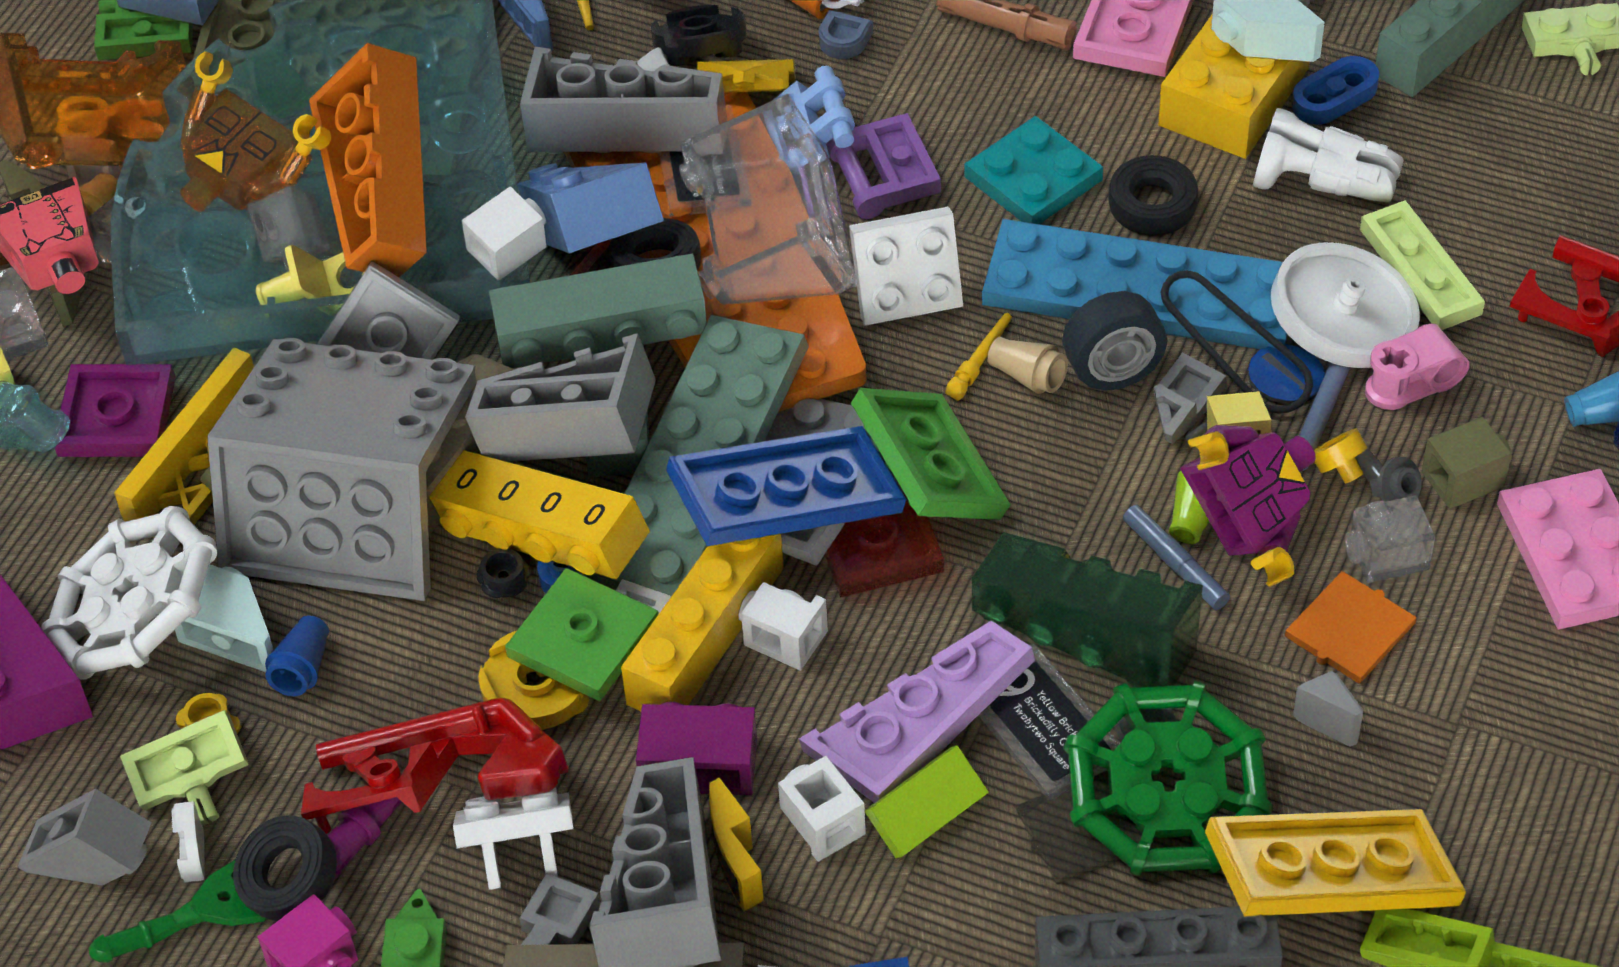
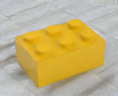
M1211 15L1161 83L1158 126L1246 159L1272 122L1276 109L1282 108L1293 92L1295 85L1309 69V61L1242 56L1231 45L1221 41L1215 32L1211 30Z

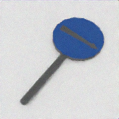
M1285 344L1310 370L1313 387L1307 401L1314 399L1325 375L1323 365L1315 355L1305 349ZM1263 348L1251 358L1247 374L1251 386L1255 389L1253 392L1259 391L1261 397L1285 405L1295 402L1303 394L1305 387L1304 375L1294 363L1276 348ZM1207 421L1188 432L1186 440L1202 436L1207 432Z

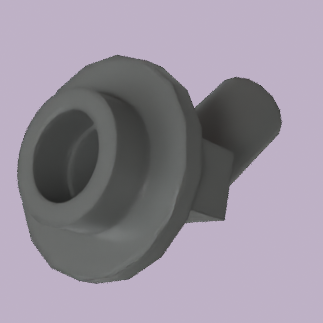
M1365 450L1355 457L1364 473L1363 476L1370 482L1372 496L1381 497L1388 507L1395 510L1408 509L1414 505L1419 498L1422 484L1419 469L1411 459L1407 457H1393L1386 461L1383 466L1370 450Z

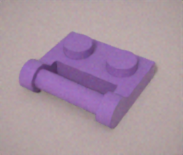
M908 113L854 127L852 131L854 143L847 148L837 147L834 138L826 143L831 159L839 163L854 194L853 205L858 216L863 219H872L878 216L884 208L941 193V178ZM868 150L883 184L871 186L856 156L857 151Z

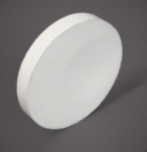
M1331 242L1303 246L1292 252L1284 260L1271 288L1273 311L1285 332L1306 351L1333 364L1351 368H1372L1370 357L1376 345L1413 332L1419 325L1420 311L1418 301L1404 277L1383 259L1355 246Z

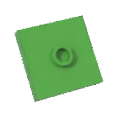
M565 568L506 644L507 657L593 699L601 701L622 673L621 666L656 619L659 612L650 606Z

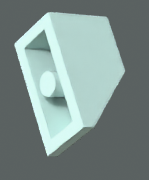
M1214 0L1211 30L1215 32L1221 41L1231 45L1242 56L1314 62L1321 56L1325 22L1298 0Z
M209 564L198 601L202 608L195 618L188 617L175 629L178 642L266 672V658L274 649L249 578L232 567L225 566L220 568Z

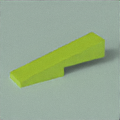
M1412 909L1376 910L1360 947L1362 958L1386 967H1600L1495 942L1493 928Z

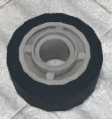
M1128 291L1105 293L1089 300L1074 312L1064 328L1062 338L1065 353L1078 378L1088 387L1104 391L1123 389L1145 378L1155 370L1164 357L1168 342L1164 326L1151 303L1140 294Z

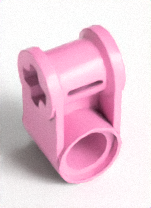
M1426 324L1413 332L1393 340L1381 342L1374 347L1370 357V364L1374 371L1373 375L1366 382L1365 395L1368 401L1378 408L1384 410L1401 409L1409 403L1455 387L1467 374L1470 367L1469 361L1437 324Z

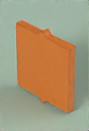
M1341 571L1286 629L1285 637L1316 656L1318 664L1324 665L1327 663L1360 684L1416 624L1417 617L1385 598L1383 590L1377 589L1374 591Z

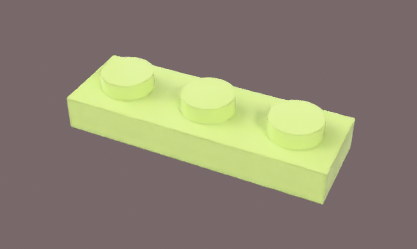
M1406 200L1362 216L1360 231L1379 256L1404 277L1417 298L1419 308L1432 324H1437L1441 330L1483 315L1484 299Z

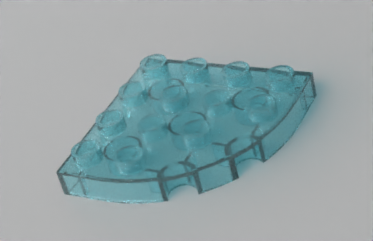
M284 0L269 7L268 10L274 35L267 43L256 49L243 51L229 47L218 38L203 51L213 54V61L209 67L210 75H214L218 71L222 59L228 60L233 69L229 81L217 85L204 120L205 122L219 107L223 106L241 116L240 123L226 137L207 124L197 123L192 120L203 80L195 70L197 57L193 59L162 93L170 120L169 126L156 142L133 139L117 181L111 213V264L115 333L126 365L229 353L233 348L242 351L268 348L273 339L296 338L304 343L320 340L349 294L314 299L303 298L298 301L276 303L275 296L267 297V305H260L256 295V285L289 271L285 254V247L293 244L321 261L343 252L320 150L312 149L291 182L284 181L279 175L298 144L293 135V125L296 119L305 114L312 116L309 99L366 43L414 56L417 61L427 253L399 278L460 315L458 323L493 319L489 290L530 283L527 261L498 281L466 249L462 224L464 218L511 186L518 193L492 0ZM225 108L219 109L213 115L215 119L230 129L238 122L239 118ZM260 111L262 112L226 147V153L233 154L239 152L228 176L226 174L235 155H225L223 174L195 156L197 153L217 150L216 142L192 152V150L218 138V148H223ZM213 119L208 121V123L223 133L227 132V128ZM315 126L312 128L310 132V138L316 132ZM260 130L277 141L276 148L263 161L240 147L255 131ZM260 132L255 133L248 140L266 153L274 147V141ZM249 143L244 145L245 148L260 158L263 157L264 153ZM256 213L264 214L271 223L275 233V243L273 245L266 244L258 234L254 222ZM345 266L340 276L342 286L347 289L354 287L363 272L348 269Z

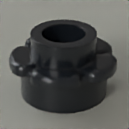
M499 548L490 551L481 560L477 571V581L482 584V591L492 598L514 597L520 594L526 588V579L530 576L529 565L516 551L511 549L503 550Z

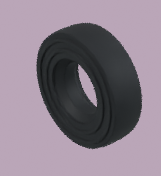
M1140 156L1123 163L1114 172L1109 184L1108 202L1112 215L1123 227L1144 235H1164L1181 229L1192 219L1198 202V186L1193 173L1181 162L1165 156ZM1144 186H1159L1169 190L1172 198L1166 203L1151 205L1138 201L1134 193L1137 189Z
M663 218L664 221L613 238L609 245L610 266L614 268L693 253L698 270L701 261L700 242L694 229L686 223ZM651 250L672 251L670 254L659 258L638 257L640 254Z
M292 815L272 818L253 830L238 851L233 870L236 892L249 909L264 918L278 921L313 894L321 901L325 898L336 874V851L327 834L311 821ZM286 849H299L302 855V866L296 878L285 887L272 888L268 881V871L273 860Z

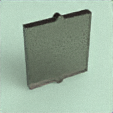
M1105 771L1093 776L1095 799L1100 800L1109 796L1108 772ZM1071 785L1016 806V811L1032 839L1031 850L1035 853L1039 852L1056 885L1121 860L1082 826L1074 827L1069 817L1070 812L1073 810ZM1117 812L1105 816L1139 844L1142 833L1135 828L1136 823L1125 814L1123 818Z

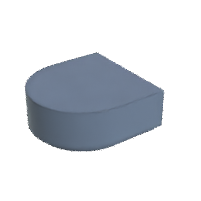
M829 10L819 27V45L821 50L829 57L836 59H849L859 55L865 49L873 34V21Z

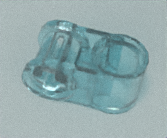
M1 381L0 447L7 450L15 448L44 453L57 446L69 429V416L60 410L49 408L39 399L38 391L32 386L14 385Z

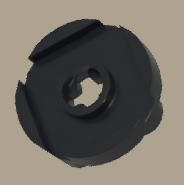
M698 5L674 10L666 14V24L659 26L657 19L651 24L653 48H661L663 54L667 57L668 64L675 66L687 65L694 62L695 57L712 54L720 58L736 56L742 52L741 42L747 37L745 15L741 10L731 7L732 16L719 14L718 5Z

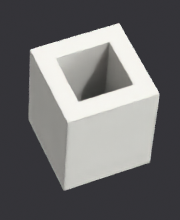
M511 186L462 220L466 249L498 281L547 247L544 230L546 218L543 211L532 199L527 198L524 200Z

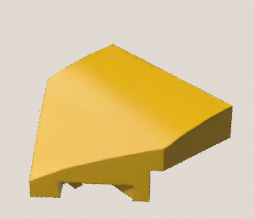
M794 59L697 62L698 70L722 73L724 92L784 91L789 87V83L795 82Z

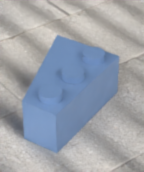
M554 163L529 171L530 179L517 183L520 196L524 200L530 198L535 201L545 215L546 245L567 253H572L664 221L647 163L558 168L557 164Z

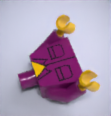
M1215 425L1202 436L1189 439V447L1196 446L1200 453V458L1183 465L1180 470L1227 554L1231 556L1256 554L1259 552V556L1251 560V565L1255 570L1264 567L1268 577L1266 582L1268 587L1294 575V563L1288 553V549L1301 518L1300 510L1310 500V490L1300 472L1314 463L1316 459L1315 452L1310 443L1301 436H1295L1284 444L1280 436L1275 432L1258 434L1251 426Z

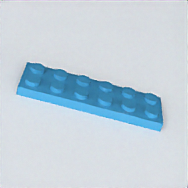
M1003 219L982 290V305L1066 319H1070L1075 311L1091 299L1105 293L1128 291L1140 294L1151 303L1167 335L1194 339L1167 310L1162 302L1160 293L1163 283L1170 275L1178 271L1189 270L1204 276L1283 345L1286 344L1287 333L1278 322L1271 304L1272 284L1283 263L1274 260ZM1182 278L1170 286L1168 292L1170 301L1206 341L1255 349L1275 348L1196 280Z

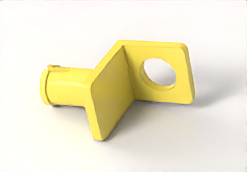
M293 244L285 247L289 271L256 285L258 301L262 308L270 314L303 298H307L332 311L343 305L354 288H344L340 282L341 272L346 266L343 252L321 261Z

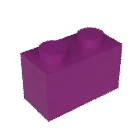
M678 702L642 704L636 766L693 757L700 794H709L710 782L720 777L732 795H753L757 750L755 707H740L728 703L717 706L683 705Z

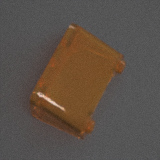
M0 33V136L15 161L26 164L31 169H41L51 165L161 167L163 171L171 172L186 168L190 164V160L195 157V154L199 153L202 149L192 152V150L206 143L201 123L192 120L196 103L180 41L158 40L154 44L156 53L138 59L136 58L135 51H125L116 62L40 59L37 46H27L25 35L22 33Z

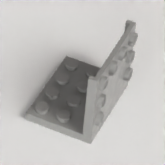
M296 338L273 339L207 436L218 567H232L245 576L425 601L431 590L426 471L476 384L475 365L456 363L448 358L431 360L408 357L395 351L377 353L355 350L348 345L324 346L309 344Z

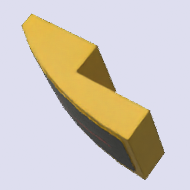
M719 777L710 782L709 790L713 841L725 880L735 899L745 912L764 901L761 869L748 853L749 850L753 849L750 817Z

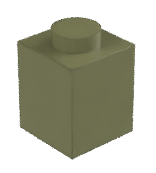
M1480 417L1427 438L1422 473L1447 507L1452 509L1504 488L1512 453L1504 436L1500 433L1496 434L1484 417Z

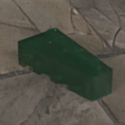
M1003 532L972 577V611L979 613L988 622L993 621L996 624H1003L1027 635L1039 645L1052 646L1070 654L1088 667L1101 668L1123 678L1133 687L1175 686L1197 651L1203 585L1184 581L1180 588L1161 583L1162 579L1159 573L1139 569L1135 576L1114 571L1110 560L1092 555L1083 562L1072 560L1065 548Z

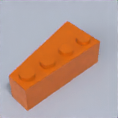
M366 43L309 99L312 116L317 118L315 130L323 126L329 129L331 133L329 145L321 149L320 152L346 267L365 272L370 262L374 261L397 277H400L427 253L417 61L414 56Z

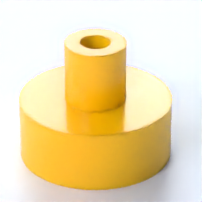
M1351 429L1314 450L1316 456L1315 464L1320 473L1336 468L1346 484L1364 474L1355 457L1364 452L1368 447L1358 429Z

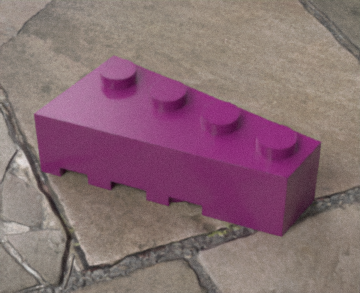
M0 575V750L87 720L92 718L93 714L80 679Z

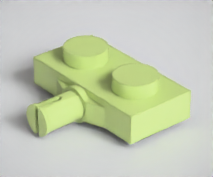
M1599 3L1583 7L1550 8L1543 11L1524 12L1522 30L1534 57L1549 55L1573 56L1577 59L1582 74L1588 76L1590 71V74L1594 75L1601 68V63L1596 53L1607 49L1619 48L1618 3Z
M225 710L120 755L139 807L143 810H148L170 799L187 797L188 802L194 801L202 826L209 824L207 818L213 822L220 817L208 787L220 777L249 765L230 715Z

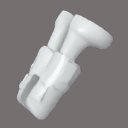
M1277 108L1262 149L1253 187L1263 190L1269 189L1283 172L1297 171L1310 174L1308 185L1311 186V189L1333 193L1338 196L1350 195L1372 201L1390 202L1393 198L1397 184L1396 180L1400 176L1404 160L1384 144L1370 140L1364 141L1358 135H1353L1333 126L1326 127L1323 132L1302 122L1294 113Z

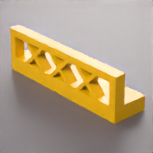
M233 348L117 488L114 495L122 519L125 522L155 515L161 509L168 506L182 504L183 509L189 514L190 521L195 525L213 502L212 491L205 484L185 488L183 481L191 472L206 469L210 466L207 436L253 370L254 365L251 354Z

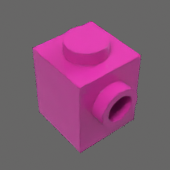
M315 894L257 936L268 967H351L358 961L352 937L356 934L353 923L338 906H334L329 910Z

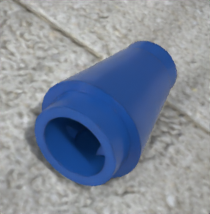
M315 616L301 617L298 623L266 658L265 677L274 690L287 696H300L306 690L314 687L318 679L329 635V628L323 620Z

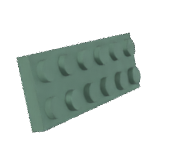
M714 315L710 316L625 492L626 495L634 497L650 533L617 580L595 573L588 575L590 579L615 591L623 579L670 596L674 594L707 548V545L666 471L669 457L764 442L809 347L804 334Z

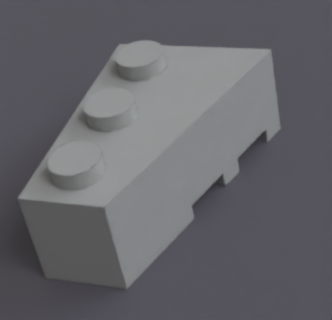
M639 334L623 337L624 346L593 355L590 348L574 352L575 361L545 369L543 363L539 362L478 380L465 419L481 455L506 462L635 453L656 382Z

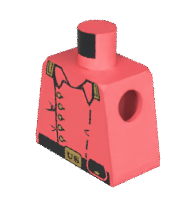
M76 177L0 204V252L31 290L38 291L55 285L57 291L62 294L75 293L85 283L83 273L95 269L99 264L89 215Z

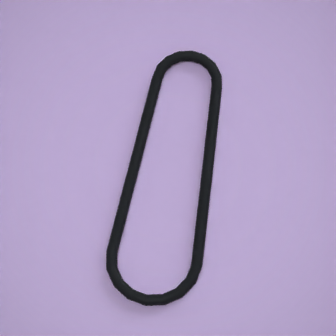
M1189 270L1178 271L1165 280L1160 293L1162 302L1167 310L1244 393L1253 391L1170 301L1168 292L1170 286L1175 281L1182 278H1190L1199 282L1300 369L1305 379L1303 394L1298 400L1289 405L1275 406L1264 402L1268 412L1275 414L1289 413L1304 405L1311 395L1313 380L1310 370L1299 357L1199 273Z

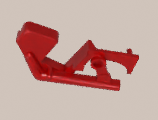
M1560 235L1555 244L1552 258L1572 265L1570 274L1576 285L1577 309L1568 308L1552 300L1541 291L1535 280L1536 271L1533 269H1529L1510 301L1509 307L1519 310L1518 320L1520 322H1526L1528 316L1532 315L1590 337L1597 354L1604 357L1619 346V310L1607 318L1609 303L1601 296L1599 281L1602 276L1619 283V256Z
M494 698L316 744V752L322 770L345 764L347 770L356 772L368 785L343 791H323L315 788L312 782L306 783L304 785L301 816L307 820L315 818L318 827L327 834L331 831V827L326 815L395 797L399 798L414 813L420 812L459 755L493 754L478 773V781L486 800L549 792L557 786L560 774L568 773L569 767L562 747L544 733L517 704L507 698ZM410 748L409 763L402 774L396 760H380L378 755Z

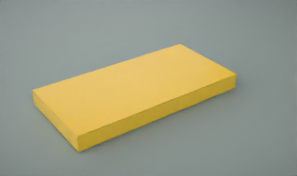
M1422 809L1210 817L1205 830V834L1244 916L1454 907L1461 905L1466 894L1463 884Z

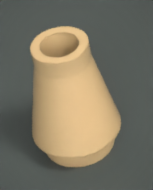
M998 337L993 341L988 352V363L990 366L1000 369L1036 394H1042L1045 391L1049 393L1057 391L1062 385L1068 369L1067 356L1060 353L1058 347L1052 344L1015 341Z

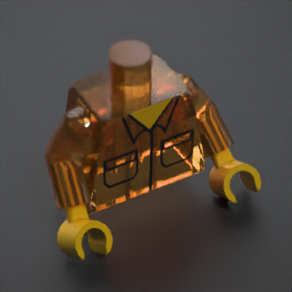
M210 52L201 53L196 59L195 70L203 80L201 86L194 87L185 114L180 142L186 174L191 179L180 190L182 198L194 210L203 212L217 197L237 210H246L256 202H263L289 194L313 158L310 154L312 149L321 150L329 145L331 141L329 129L320 126L310 138V132L316 126L317 118L309 114L302 115L296 119L292 132L225 88L219 94L216 91L217 85L229 81L233 72L232 66L228 60L222 59L218 71L214 75H210L209 67L213 61V54Z

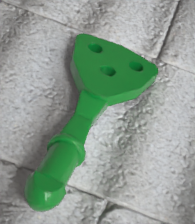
M234 860L209 875L192 897V900L172 914L146 922L139 921L137 926L108 936H104V934L98 936L89 946V956L100 963L111 962L112 958L143 947L146 949L152 948L154 944L177 931L204 921L236 926L264 922L267 918L258 915L246 907L238 896L232 879ZM221 897H227V898H229L228 901H224V902H223V901H220L219 899H220Z

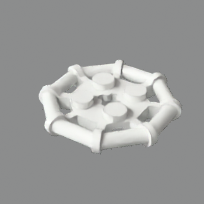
M168 506L159 514L126 522L118 518L108 525L109 532L71 567L64 566L57 577L60 580V585L49 619L42 623L40 628L79 679H88L95 672L132 665L135 668L143 666L149 662V654L184 620L188 617L195 618L201 610V604L198 602L209 564L217 556V547L213 538L203 535L190 521L189 514L182 507ZM155 537L150 543L136 546V541ZM181 543L183 545V552L172 557V554ZM81 593L83 597L77 613L73 614ZM90 633L91 635L84 646H79L76 640Z

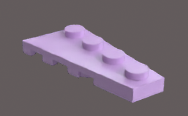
M990 621L932 657L933 664L918 674L908 676L905 673L887 684L889 691L863 707L858 702L839 714L841 721L822 733H819L815 728L799 738L802 750L815 761L827 756L850 786L875 803L930 763L1035 661L1033 649L1001 626Z

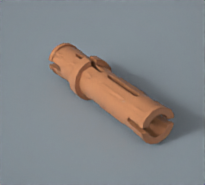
M937 0L938 11L958 15L968 20L1009 31L1015 34L1016 39L1025 42L1032 39L1067 51L1072 46L1077 32L1076 21L1046 14L1040 11L1039 6L1030 3L1023 6L1004 0Z

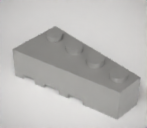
M534 47L520 101L528 152H547L551 154L562 152H596L604 154L625 151H642L645 153H657L660 151H693L696 153L722 151L727 125L722 73L661 65L655 71H647L637 65V61L619 59L614 66L593 63L592 55L573 52L570 59L552 57L551 49Z
M694 758L637 766L622 814L624 820L621 836L615 837L612 848L614 860L609 875H604L601 885V905L599 911L593 912L590 923L598 967H693L699 964L721 961L704 810Z

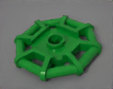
M1196 680L1193 685L1129 687L1128 684L1123 683L1114 687V695L1076 735H1068L1063 747L1064 751L1069 755L1073 810L1070 812L1069 817L1074 827L1082 826L1130 867L1129 873L1139 877L1142 872L1208 870L1211 874L1222 870L1203 828L1207 820L1221 808L1235 812L1234 816L1272 814L1273 804L1268 801L1262 744L1266 741V737L1260 728L1249 726L1205 690V683ZM1185 708L1181 721L1146 722L1140 710ZM1196 712L1232 741L1220 747L1213 743L1211 736L1206 731L1192 725ZM1124 717L1131 731L1124 736L1122 742L1114 751L1100 747L1098 743ZM1241 757L1244 794L1227 789L1225 763ZM1092 764L1108 769L1110 795L1100 800L1095 799ZM1167 767L1172 768L1174 773L1180 774L1183 780L1176 782L1174 791H1164L1163 783L1153 781L1151 775L1158 774L1161 768ZM1117 812L1123 818L1124 814L1136 823L1135 828L1142 833L1139 844L1105 816ZM1189 837L1194 847L1151 848L1154 838Z

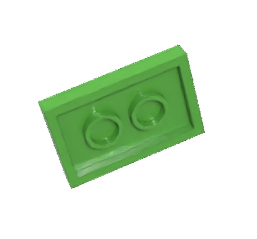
M871 388L859 389L851 404L861 419L866 432L871 436L886 461L888 469L893 473L908 498L910 506L918 516L1001 520L1011 504L942 394Z

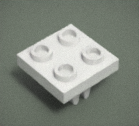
M949 206L849 225L860 315L865 326L963 307L954 217Z
M555 787L546 793L523 796L521 801L500 804V799L486 800L483 796L466 800L464 810L456 811L453 823L456 847L463 848L482 845L489 890L501 888L495 842L539 835L545 873L558 877L552 832L573 829L569 793L557 794Z

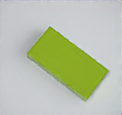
M958 745L950 747L865 809V813L894 857L899 858L903 857L989 792Z

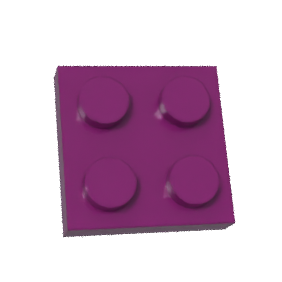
M71 364L53 441L57 457H144L166 429L176 378L172 364Z

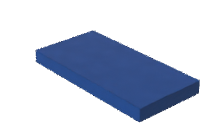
M863 426L671 456L666 468L670 479L707 546L902 513L907 500Z

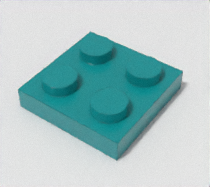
M1034 116L964 163V177L1021 222L1041 224L1103 181V166L1037 116Z

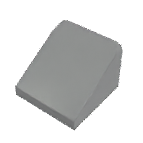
M1332 670L1298 686L1293 712L1296 720L1349 747L1358 744L1364 710L1337 673H1334Z

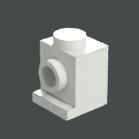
M763 582L756 592L752 590L746 595L739 610L738 617L742 621L744 646L800 671L828 632L826 599L818 595L810 603L792 590H781Z
M827 756L810 765L805 764L796 767L784 780L778 783L781 810L809 844L812 855L818 862L866 834L864 802Z

